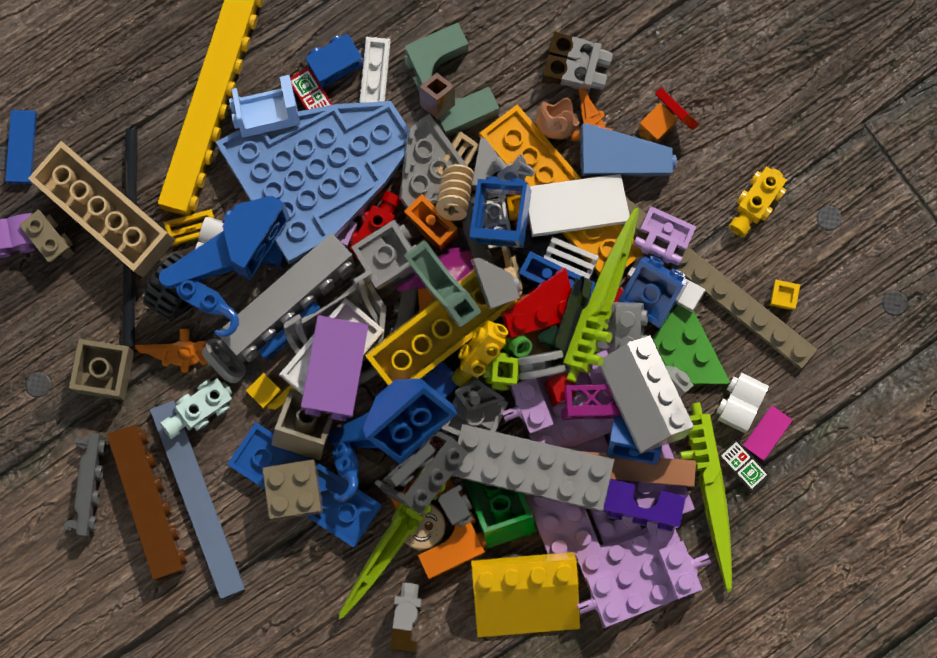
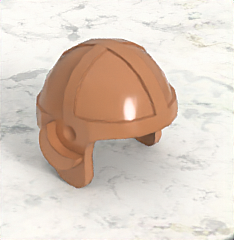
M563 98L555 105L543 102L536 113V125L539 131L551 139L568 138L580 123L573 114L572 102L569 98Z

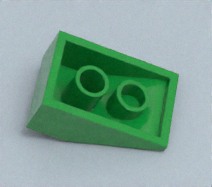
M463 480L487 548L535 533L534 518L523 493Z

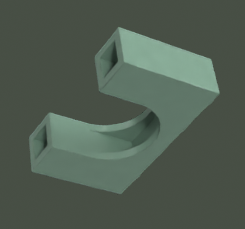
M456 23L406 45L403 59L407 68H412L416 75L413 77L417 89L419 90V86L434 75L436 69L441 64L467 53L468 42L459 23ZM487 87L464 98L455 99V106L439 119L436 118L434 120L445 136L449 138L460 131H465L499 116V106L490 88Z

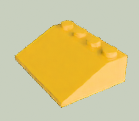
M574 552L471 561L477 637L580 629V615L577 604H579L577 562Z

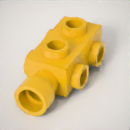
M766 166L762 173L756 172L750 181V184L753 185L749 192L744 190L736 201L739 204L736 211L740 214L738 217H734L729 224L732 232L738 236L745 237L751 229L750 225L752 222L758 224L760 219L766 221L773 210L769 207L774 200L779 202L786 192L783 186L787 179L784 178L780 171ZM766 180L772 183L773 186L767 185ZM755 199L761 205H754L752 200Z
M487 320L482 327H478L475 330L472 340L468 345L465 344L459 352L460 367L452 374V380L457 386L462 387L474 379V377L478 378L486 372V367L494 358L499 356L500 350L506 344L505 337L508 334L506 327Z

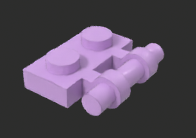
M651 206L640 228V231L649 235L646 240L636 237L633 246L642 249L641 252L648 255L650 253L662 258L664 263L669 264L670 262L679 266L682 257L675 254L674 251L676 247L686 251L696 226ZM655 238L669 243L667 250L653 244Z

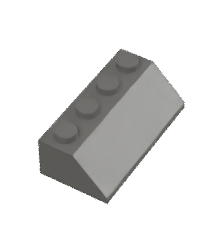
M651 336L629 342L604 357L603 365L599 366L640 454L683 439L689 434L694 425Z

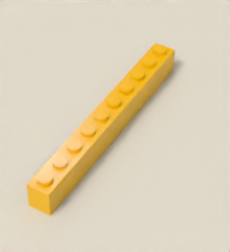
M224 0L158 200V205L162 210L188 216L198 206L199 197H197L199 187L203 188L205 184L206 174L204 172L206 166L211 164L214 155L212 147L214 142H217L220 138L221 128L219 126L221 120H225L229 108L226 104L229 96H233L232 89L236 88L234 80L236 74L241 73L243 67V60L241 58L243 52H247L249 49V33L251 29L254 30L258 19L256 12L258 7H262L264 0Z

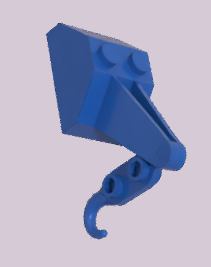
M267 196L236 204L232 211L228 210L222 220L223 231L160 272L159 280L162 285L167 289L176 288L182 300L207 314L224 315L229 318L230 327L225 331L215 330L214 333L220 337L232 335L239 326V317L226 304L218 292L198 281L236 270L237 274L251 281L290 218L285 203L273 196Z
M420 378L394 380L376 396L369 413L330 432L328 442L334 446L332 453L338 474L348 481L349 484L347 491L343 495L334 494L335 500L345 502L357 491V474L360 468L354 449L380 448L401 464L457 415L454 405Z

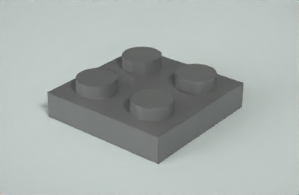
M430 443L422 444L383 480L390 487L405 486L414 477L412 472L416 468L423 469L433 460L431 454L436 450Z

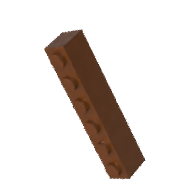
M135 424L107 434L153 580L159 581L186 571L185 564H188L187 556L184 549H179L177 540L180 539L179 531L176 525L172 526L169 516L173 515L169 502H164L161 493L165 491L161 477L156 478L154 468L157 467V463L153 453H148L146 444L149 443V438L146 430H141Z

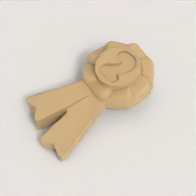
M502 246L506 266L504 270L511 273L513 278H518L522 290V282L517 272L519 265L516 256L511 257L510 249L507 246Z

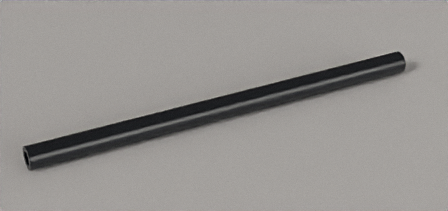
M126 129L124 195L137 206L138 130ZM123 262L122 346H128L132 349L135 348L136 273Z

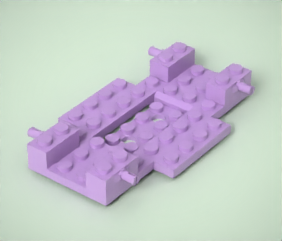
M604 350L594 355L603 356L604 358L608 353L607 350ZM589 365V368L592 369L590 374L579 372L576 385L607 384L599 366ZM569 367L562 373L538 379H528L511 386L516 407L502 411L505 422L520 416L530 440L575 451L607 453L608 444L604 436L608 434L610 437L614 419L562 420L561 410L566 407L565 404L552 407L544 383L551 377L569 373ZM577 391L576 397L572 400V405H583L588 398L580 391ZM599 391L594 397L601 405H607L613 399L606 391ZM669 444L662 446L660 458L674 459ZM628 482L635 485L633 496L637 505L642 508L653 507L656 504L658 493L664 491L686 496L683 514L695 509L686 486ZM524 494L547 554L574 552L591 594L590 600L577 604V607L579 609L588 605V607L579 610L581 615L595 609L598 612L603 628L703 590L697 577V569L711 564L710 559L700 563V561L708 559L709 556L705 554L693 559L688 554L684 542H680L675 528H673L672 532L657 529L658 524L648 522L647 526H645L646 528L641 529L640 525L632 523V518L622 516V520L611 521L606 517V512L589 509L603 543L600 546L585 508Z

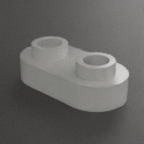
M219 339L208 340L202 349L203 357L224 380L230 383H238L246 373V367L243 362L238 359L223 341Z

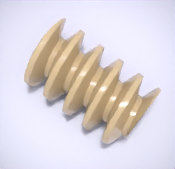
M454 164L445 168L442 173L436 210L440 216L449 221L462 220L467 215L466 211L469 207L468 202L470 201L472 180L474 178V172L471 168L461 164Z

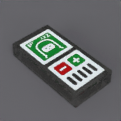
M737 439L732 441L718 454L720 461L751 494L771 476Z

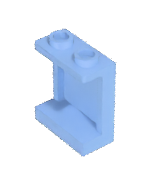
M289 75L280 77L282 88L239 97L237 88L232 89L233 98H230L229 102L232 113H235L232 114L235 129L240 128L242 138L300 125Z

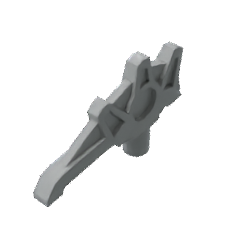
M522 154L515 158L514 162L507 165L499 156L491 162L498 170V174L495 177L500 178L501 181H510L512 178L525 181L526 176L532 177L535 173V170L527 165ZM476 193L470 197L471 203L475 202ZM488 193V198L497 196L499 199L506 198V194Z

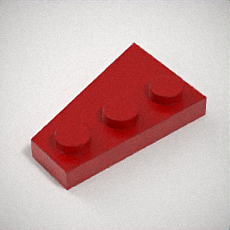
M561 268L550 279L539 284L531 293L523 296L501 312L504 327L508 330L507 338L561 323L572 290L566 268Z

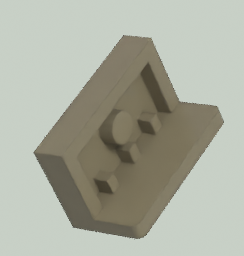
M38 209L20 223L22 230L49 263L53 262L60 255H63L68 260L75 254L70 248L74 244L65 233L60 235L55 228L59 225L50 214L45 217Z

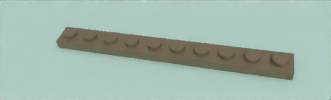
M626 198L629 215H631L632 211L639 207ZM640 208L634 238L639 237L646 240L649 234L640 231V228L647 213ZM657 238L653 242V244L666 250L669 246V243ZM676 247L674 253L681 256L682 260L679 266L670 262L669 266L682 272L687 280L704 288V294L801 370L817 351V348L691 248L687 247L686 251Z

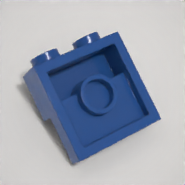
M650 256V258L645 257L639 261L618 302L644 303V310L648 311V321L661 328L674 305L678 303L689 282L684 280L685 275L676 269L669 271L662 267L663 261Z

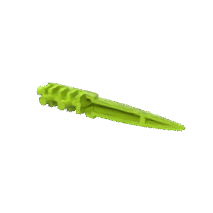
M635 208L624 225L602 269L589 303L580 315L563 362L565 366L570 368L567 380L576 383L579 372L590 374L592 369L589 368V365H603V356L593 354L600 351V348L597 347L598 341L609 343L612 340V334L602 330H607L609 326L605 322L610 319L611 308L628 260L638 220L639 208Z
M697 402L690 404L693 416L689 417L694 425V428L688 434V445L691 446V450L679 452V457L681 460L696 461L695 471H701L698 476V482L701 488L707 522L727 593L732 590V556L724 482L710 414H703L701 403Z
M444 484L443 487L439 490V492H441V491H443V490L445 489V486H446L445 484ZM399 504L392 517V523L376 546L339 612V619L343 618L381 575L407 537L414 534L418 528L419 521H422L424 518L422 514L419 515L407 506ZM428 505L423 511V513H428L431 509V506Z

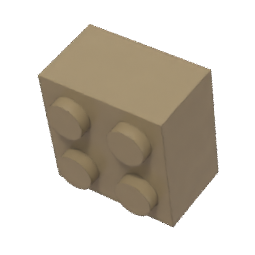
M79 339L69 389L79 394L125 401L134 351L128 346Z
M290 389L274 429L272 446L320 461L335 419H331V414L321 412V416L305 414L306 409H301L303 395L296 390Z
M314 460L263 467L270 520L277 521L324 513L317 464Z

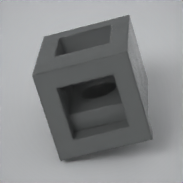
M458 485L437 497V500L452 526L458 524L461 528L473 521L469 512L472 506L465 495L460 497L459 493L462 492V488Z

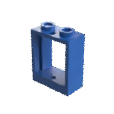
M488 176L486 179H478L469 236L475 244L524 247L532 192L528 183L518 178H512L510 181H501L500 178ZM488 193L521 195L516 231L483 228Z

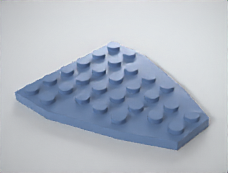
M391 101L335 104L299 111L300 125L243 138L241 131L238 130L216 142L219 151L250 201L273 196L285 203L290 218L275 242L289 265L307 255L331 233L337 237L387 185L404 161L408 127Z

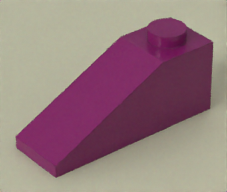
M461 247L447 249V254L437 256L457 282L474 269L471 262L472 252H462ZM416 273L397 286L398 291L426 288Z

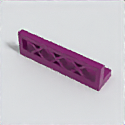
M607 384L564 386L566 407L561 410L562 420L614 419V416L622 417L618 406L612 405L615 400ZM572 391H580L588 398L583 405H572ZM599 391H606L613 399L607 405H601L594 397Z

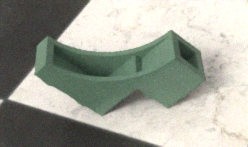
M422 241L403 255L431 296L440 302L452 321L458 326L462 327L481 313V310L468 291L449 273L426 241Z

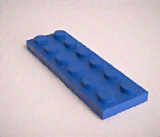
M255 422L227 465L265 489L263 467L313 459L272 446L273 433ZM316 462L324 513L306 517L355 548L383 505L359 489L349 500L345 502L336 501L334 494L343 495L348 489V482Z

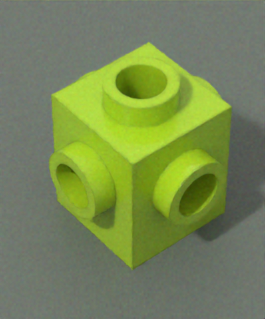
M500 353L486 367V372L482 375L485 378V383L492 385L494 390H507L508 387L517 384L519 380L518 373H520L518 370L519 358H511L510 354ZM498 369L501 371V376H500V377H497V376H498Z

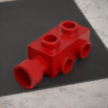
M385 191L381 198L382 203L378 208L373 205L370 211L366 210L360 221L363 225L359 232L355 231L349 241L352 253L355 254L352 248L353 245L391 221H396L393 213L402 203L399 196ZM380 217L383 219V222L380 225L374 224L375 218ZM355 254L353 258L360 262L357 255Z

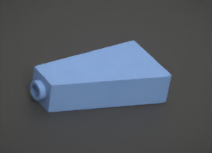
M582 124L580 127L581 177H601L621 174V177L670 176L673 170H676V155H672V148L591 124Z

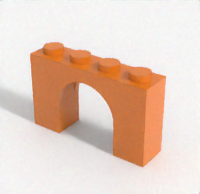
M421 469V471L417 474V476L413 479L410 485L403 492L404 495L415 483L423 469ZM450 478L445 483V489L437 493L438 497L454 488ZM392 499L395 508L397 509L400 503ZM471 510L469 512L473 521L461 528L458 524L455 525V529L447 541L418 555L429 580L485 554L483 548L486 547V542L481 532L476 534L472 526L476 521Z

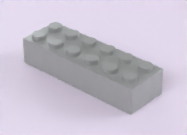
M331 233L238 314L239 326L232 335L220 338L241 362L244 363L246 360L251 362L259 355L258 350L284 328V323L303 312L322 294L324 296L328 295L335 288L334 284L340 278L344 280L354 271L353 267L355 266L352 254ZM228 322V323H227L222 329H220L219 331H225V330H227V329L230 327V324H231V323Z
M462 424L458 444L468 454L451 477L591 510L603 511L614 459Z

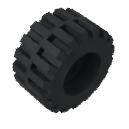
M179 252L170 255L158 267L148 283L143 300L145 306L169 321H173L181 316L190 306L189 303L179 297L176 288L167 289L159 280V274L163 269L184 257Z

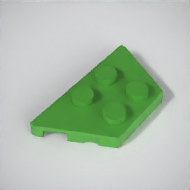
M678 305L667 318L663 327L652 338L664 365L677 367L680 371L685 372L689 376L690 382L695 385L729 384L730 381L695 312L693 311L692 313Z

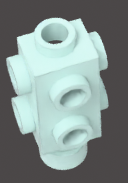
M208 379L197 387L198 392L194 395L186 394L176 402L178 404L175 407L176 415L172 418L167 417L160 422V426L166 435L173 439L180 434L179 431L184 427H187L189 431L193 428L199 431L209 423L207 418L213 414L220 416L230 409L228 404L232 400L230 396L232 391L225 382L220 383L218 379L212 382ZM217 392L219 398L212 399L210 393ZM196 406L198 413H190L189 407Z

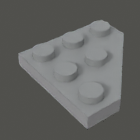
M430 113L408 128L399 199L406 209L421 194L432 204L438 201L442 175H438L435 171L441 162L445 164L442 171L454 164L467 166ZM449 150L452 155L448 162H446L443 158Z

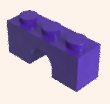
M610 479L602 511L607 513L606 517L616 520H622V516L632 518V523L647 526L648 522L658 524L657 529L672 532L673 528L677 529L680 527L686 496L660 491L656 504L653 507L642 508L634 500V484Z

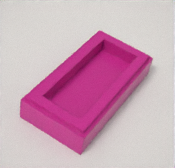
M772 405L742 447L761 461H764L790 425L792 419Z

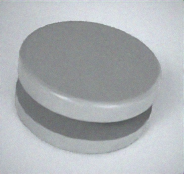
M562 350L519 358L518 370L522 372L518 373L519 379H533L565 372V364L551 366V360L563 357Z

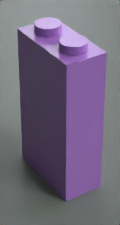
M318 315L301 409H306L305 414L321 416V412L331 414V419L346 421V417H352L369 324Z

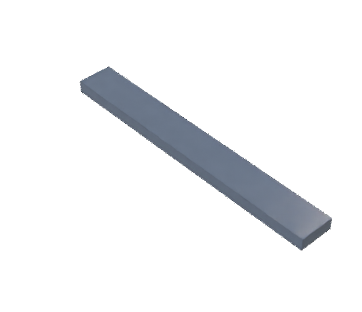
M173 400L150 409L220 599H223L246 589L185 427L179 431V435L170 439L160 426V422L167 417L172 418L176 415L175 407L177 405Z

